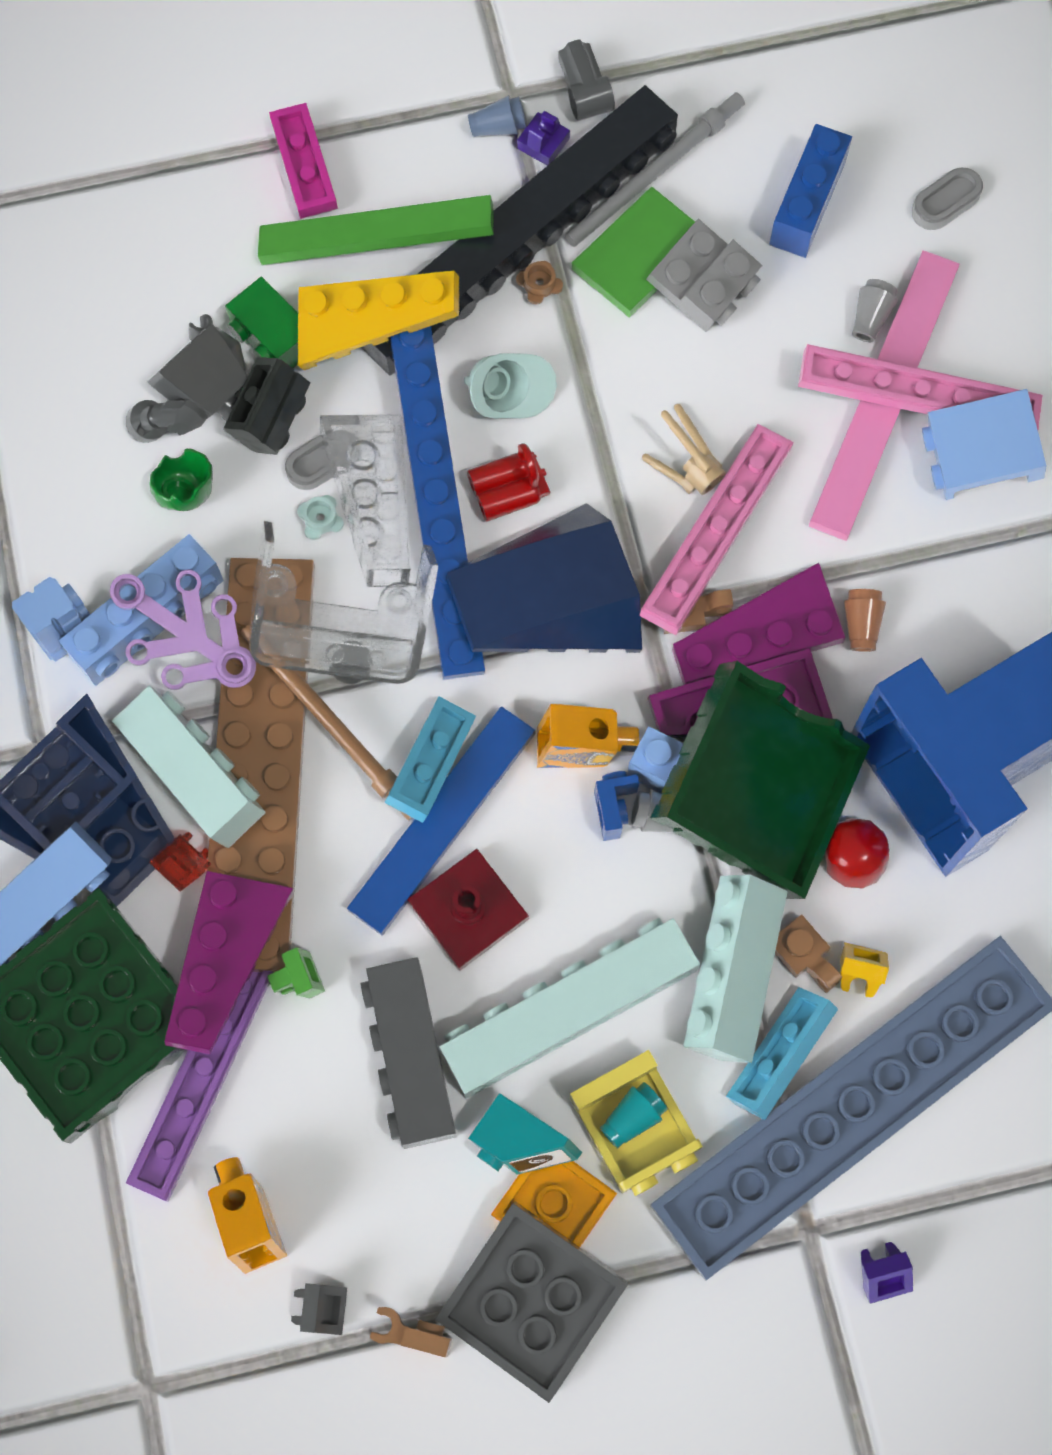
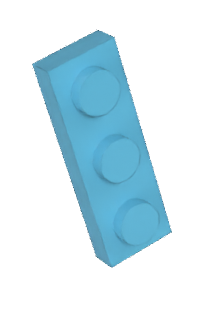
M439 696L384 803L423 823L437 798L476 715Z
M798 987L754 1053L752 1063L746 1065L726 1097L736 1106L765 1120L838 1011V1008L830 1000Z

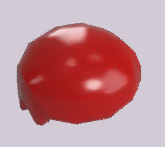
M848 818L838 822L824 854L829 876L848 888L863 889L877 883L885 872L889 861L890 849L884 831L871 820Z

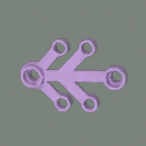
M183 570L177 575L175 581L178 592L182 594L187 623L146 595L142 581L135 575L122 574L113 580L110 586V596L116 606L124 610L136 608L176 636L149 642L142 639L132 640L125 650L126 657L130 663L142 666L147 664L150 659L198 651L212 662L185 668L179 664L166 666L161 674L165 687L170 690H179L187 683L217 678L224 686L239 688L252 680L256 671V662L248 649L239 646L234 618L237 605L231 596L226 594L218 595L211 603V612L219 620L222 640L221 647L206 635L199 596L202 582L197 572ZM185 576H193L197 580L196 587L191 591L184 590L180 585L181 579ZM127 585L133 586L137 591L135 598L130 601L123 600L120 597L121 589ZM227 600L231 603L232 611L228 615H220L216 611L215 607L219 601ZM135 645L146 647L147 655L144 659L135 660L131 657V649ZM231 659H238L243 664L242 671L237 675L230 674L226 669V664ZM172 669H177L183 674L182 681L177 685H171L166 680L167 673Z

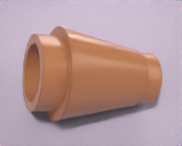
M874 589L849 590L848 600L844 601L849 640L851 642L850 650L858 652L876 651V643L886 602L882 601V591Z

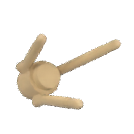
M675 404L674 410L694 443L668 411L663 410L661 417L692 456L683 466L687 474L685 476L681 475L649 454H643L642 460L680 484L688 494H691L696 489L701 495H704L724 478L726 472L709 450L680 404Z

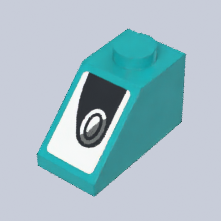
M500 1093L468 1138L481 1149L476 1156L497 1172L504 1165L517 1175L575 1161L583 1153L569 1138Z

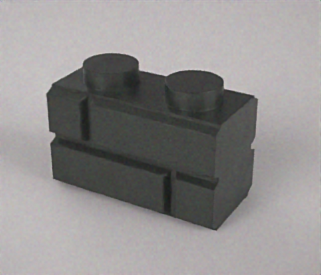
M257 357L223 430L235 439L240 440L251 451L277 455L279 450L289 440L290 433L288 430L295 415L301 412L306 404L305 394L311 382L301 374L294 372V369L281 359Z

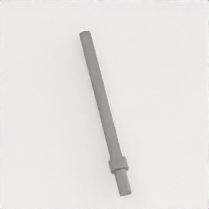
M735 92L716 109L710 108L698 118L699 123L566 233L565 238L568 243L576 247L708 135L712 137L725 127V121L745 105L744 98L738 92Z

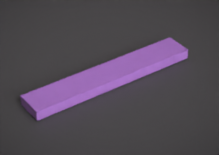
M273 971L253 972L211 1054L187 1051L127 1178L126 1184L169 1202L270 984L267 976L274 973Z

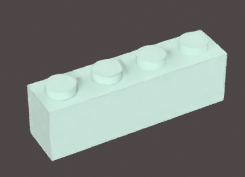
M149 685L112 722L212 840L229 848L266 813L256 801L260 794L244 777L238 780L230 770L235 767L234 763L219 748L212 750L206 743L210 738L209 734L194 719L188 722L181 713L186 708L170 691L161 694Z
M753 875L720 876L683 1047L721 1061L752 1063L788 893L787 890Z

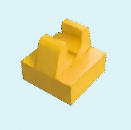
M844 942L840 957L841 989L848 992L852 980L861 978L867 982L865 996L872 998L881 984H885L889 971L888 953Z

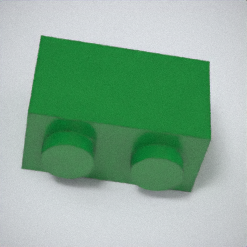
M261 276L225 305L230 321L227 323V327L239 342L243 343L246 340L254 348L253 353L256 358H278L294 368L298 365V312Z

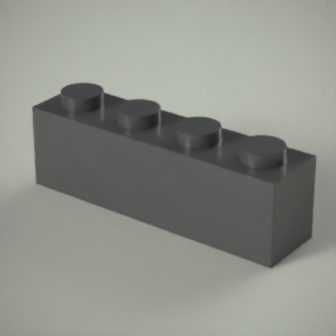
M415 957L366 968L368 981L360 983L365 1008L374 1007L377 1024L370 1025L369 1030L374 1052H383L386 1068L378 1069V1075L383 1096L390 1094L392 1096L395 1112L387 1114L392 1141L400 1139L401 1146L404 1149L457 1138L419 958Z

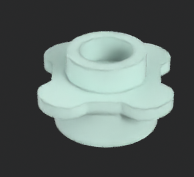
M330 495L314 497L299 505L297 514L305 522L306 528L304 532L307 538L317 540L321 534L330 531L336 533L342 530L344 521L342 517L337 515L335 509L337 503L334 497ZM322 514L324 515V519L318 520L317 516Z

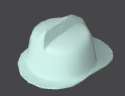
M499 353L487 356L474 365L469 376L464 377V383L469 387L471 401L476 411L484 417L494 419L536 416L549 406L557 388L556 374L551 364L541 356L533 354Z

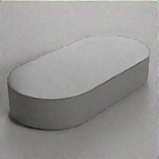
M961 167L953 169L916 196L912 207L913 220L917 225L927 230L940 229L978 202L983 190V181L980 175L972 169Z
M336 426L292 452L286 460L285 471L289 482L298 489L311 490L350 467L360 456L361 448L358 436L350 428Z

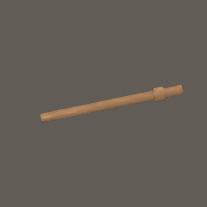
M254 623L247 625L240 633L243 638L373 781L371 787L382 799L386 798L397 778L395 773L391 769L385 770L256 625ZM401 812V814H402L408 821H410V820L413 819V818L410 817L409 815H407V814Z

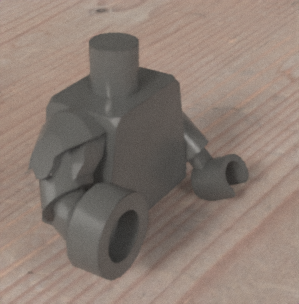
M203 314L200 316L201 327H196L193 323H189V338L191 342L147 381L168 400L164 403H157L153 400L140 401L128 411L126 427L134 439L143 443H151L161 438L167 431L178 433L179 436L201 427L206 419L211 417L216 411L227 421L237 400L234 394L244 386L248 376L245 372L246 366L240 342L220 328L215 327L210 315Z

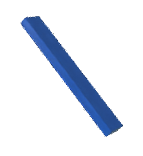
M501 706L446 777L424 822L422 823L414 819L347 907L348 912L383 936L408 903L407 899L416 893L534 737L536 730Z

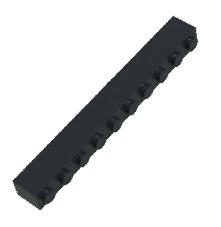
M644 85L493 210V235L459 239L422 269L418 274L454 270L459 276V316L431 326L433 343H437L445 335L447 328L456 320L468 317L475 309L477 303L487 294L493 295L498 292L504 285L506 278L513 272L525 269L532 262L535 254L544 246L549 247L555 244L569 225L574 221L577 223L582 221L589 214L592 206L600 199H607L612 196L625 178L630 174H638L646 166L648 159L659 150L663 152L668 149L677 136L678 114L650 88ZM388 337L389 341L375 346L372 344L362 346L361 348L389 376L395 372L390 337Z

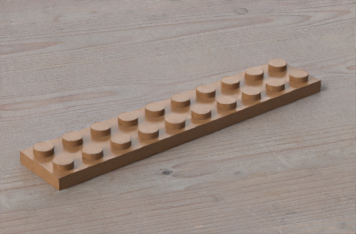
M231 558L228 595L235 600L237 605L234 618L239 646L248 649L252 653L256 662V671L252 680L245 686L230 688L221 683L216 748L224 752L234 763L235 767L230 770L238 780L244 777L259 792L260 796L256 801L266 813L229 848L209 837L207 871L294 888L295 892L306 707L240 633L247 625L254 623L308 683L315 564L313 560ZM227 601L226 615L232 611V605L229 601ZM231 659L227 662L226 669L230 674L237 675L242 671L243 664L238 659ZM294 892L287 907L284 908L269 942L266 943L259 956L253 972H276L286 967L281 954L291 950Z

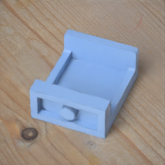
M1027 389L928 412V427L922 428L923 440L927 452L934 450L937 465L931 466L932 478L935 489H943L946 500L954 499V493L957 491L1026 476L1028 482L1045 478L1047 465Z

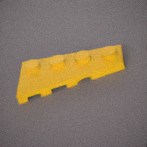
M453 270L299 287L298 366L305 371L316 367L317 362L331 357L339 359L350 355L351 350L368 344L375 346L389 341L388 337L405 331L412 333L459 316L458 274Z

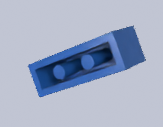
M815 123L775 217L770 246L803 258L807 257L845 166L853 136Z

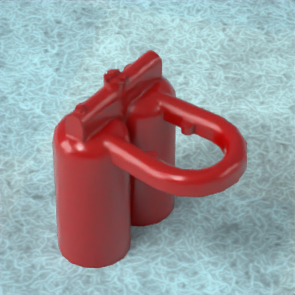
M518 444L517 453L467 470L470 486L477 498L481 513L486 522L536 505L540 502L541 498L551 494L544 477L547 475L545 468H540L536 458L537 455L531 452L527 444Z

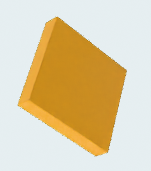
M571 1161L519 1174L493 1210L491 1216L501 1222L511 1205L516 1201L578 1247H581L617 1193L577 1163Z

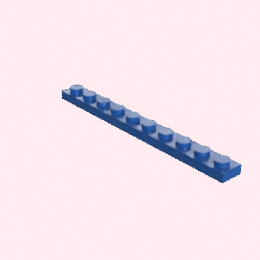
M431 326L412 333L405 331L391 336L390 340L443 680L484 675L485 665L483 653L472 652L446 579L448 572L468 563L432 331Z

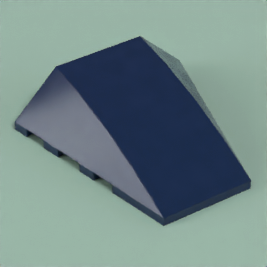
M587 503L448 572L446 575L472 652H528L529 649H548V652H565L566 649H589V653H606L608 649H625L626 653H640L642 651L639 591L612 521Z
M86 693L56 722V727L0 779V840L36 859L76 821L112 858L110 864L105 868L110 875L95 890L100 888L118 906L179 844L95 708L89 695Z

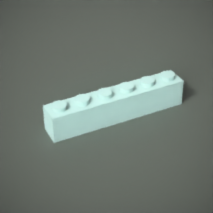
M658 918L647 923L637 931L640 936L625 944L622 939L617 940L599 951L602 957L588 965H586L584 960L576 962L561 972L563 979L550 986H547L545 981L538 983L523 992L522 995L525 1000L509 1008L507 1003L500 1004L483 1015L486 1020L485 1022L472 1029L465 1024L444 1036L446 1043L439 1046L465 1098L468 1099L697 972L700 962L675 919L672 918L663 923Z

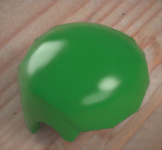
M186 448L178 458H171L165 455L158 467L150 474V492L160 506L168 510L190 511L196 509L210 497L213 483L212 464L205 454L192 448Z

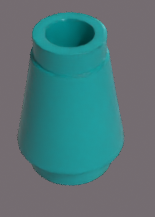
M643 1082L638 1088L633 1086L630 1088L606 1122L600 1127V1130L618 1149L623 1143H627L662 1121L661 1115L668 1108L655 1091Z

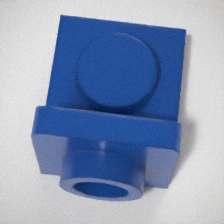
M616 771L602 776V780L596 781L594 796L603 841L620 839L623 829L622 825L628 824L625 800H617V797L638 792L640 785L638 775L628 776L625 771Z

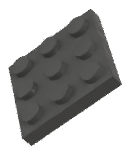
M515 1201L435 1320L546 1402L550 1403L629 1282Z

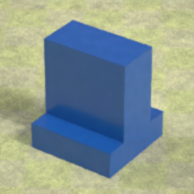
M1052 632L949 694L945 692L921 657L875 685L851 731L853 735L870 745L865 757L866 762L945 877L989 851L1025 813L1028 808L1012 785L1052 761Z

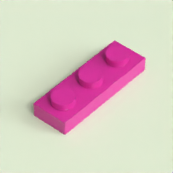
M307 103L269 112L300 219L338 209Z

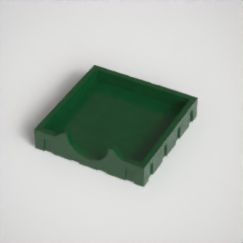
M738 661L719 664L714 675L715 680L711 688L707 690L698 710L697 720L688 732L679 752L678 762L673 766L661 792L663 795L660 802L656 804L650 818L661 825H667L672 828L674 833L694 845L704 847L708 850V853L728 865L738 867L745 875H753L787 890L786 899H806L870 745L845 730L842 721L837 718L820 717L790 703L782 695L787 687L782 683L766 679Z
M100 888L90 894L87 900L79 907L75 906L51 926L52 928L44 935H39L15 954L16 957L9 963H4L0 966V1061L16 1082L25 1088L28 1092L26 1095L42 1116L51 1122L54 1126L53 1130L61 1141L70 1144L98 1121L114 1113L118 1109V1104L122 1098L139 1082L156 1070L166 1065H172L186 1050L165 1046V1037L179 984L109 896Z

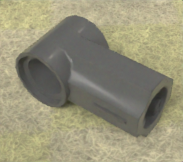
M581 39L568 42L563 49L558 51V60L568 84V97L575 119L581 120L615 110L614 94L607 76L602 77L590 43L582 42Z

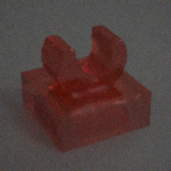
M190 832L176 836L160 849L149 862L180 892L202 876L211 865L207 860L208 849L205 847L199 852L188 842L193 836Z

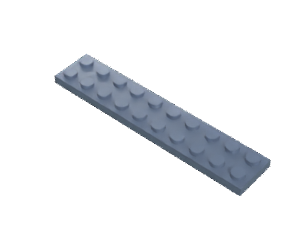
M1000 935L772 1110L765 1120H759L651 1203L650 1207L703 1279L707 1281L1052 1011V997Z

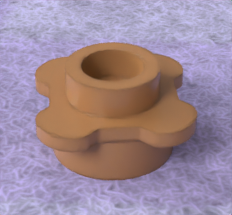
M547 261L531 263L525 271H520L516 277L517 284L524 287L528 293L527 299L532 304H540L545 297L550 294H559L563 289L562 280L556 278L555 270ZM541 280L543 281V284L538 285L536 284V281Z

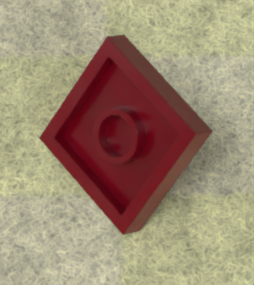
M477 848L407 899L410 906L459 971L529 920L527 912Z

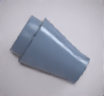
M508 95L477 112L468 114L473 138L486 135L518 134V130L527 127L520 97L510 99Z

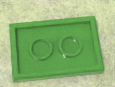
M651 186L572 262L571 270L630 318L658 291L646 280L647 277L695 221Z

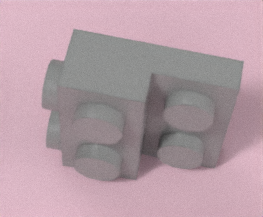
M698 218L646 280L706 332L715 321L722 326L734 313L737 307L732 301L739 293L746 298L761 281L756 273L763 265L734 239L727 244Z

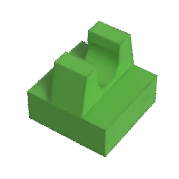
M298 947L281 954L286 967L267 976L274 993L281 991L282 995H286L295 991L297 996L310 999L325 992L310 951Z

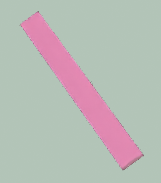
M924 250L922 251L878 356L879 360L918 368L960 263ZM860 400L814 510L809 527L847 541L901 410L900 408Z

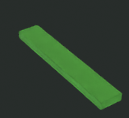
M491 195L261 225L259 228L258 258L261 265L493 235Z

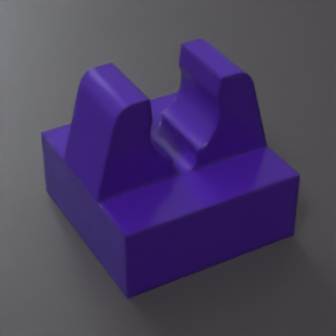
M543 111L542 114L537 112L517 139V149L548 166L556 159L570 140V129L561 125L559 119L547 111Z
M892 1242L885 1243L886 1257L873 1260L868 1248L861 1251L863 1289L869 1304L913 1292V1266L906 1251L901 1253Z

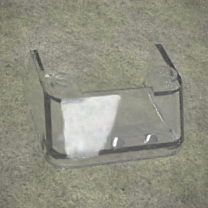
M263 521L254 579L249 634V649L253 659L266 667L395 684L411 680L417 674L420 666L439 567L431 545L423 544L416 583L395 582L385 587L380 594L377 610L295 599L297 584L292 571L283 565L271 563L275 543L272 522Z

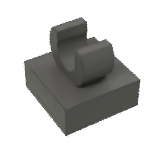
M305 1283V1289L294 1291V1297L304 1298L302 1315L291 1316V1322L295 1325H300V1332L342 1335L348 1287Z

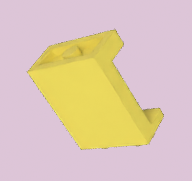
M650 1050L570 1093V1100L619 1190L623 1194L631 1189L635 1196L657 1185L659 1182L655 1175L671 1167L674 1174L696 1163L698 1159L694 1153L703 1147L699 1138L696 1139L657 1071L658 1065ZM645 1082L661 1098L668 1110L661 1115L662 1121L627 1143H623L617 1149L605 1137L600 1127L606 1122L632 1086L638 1088Z

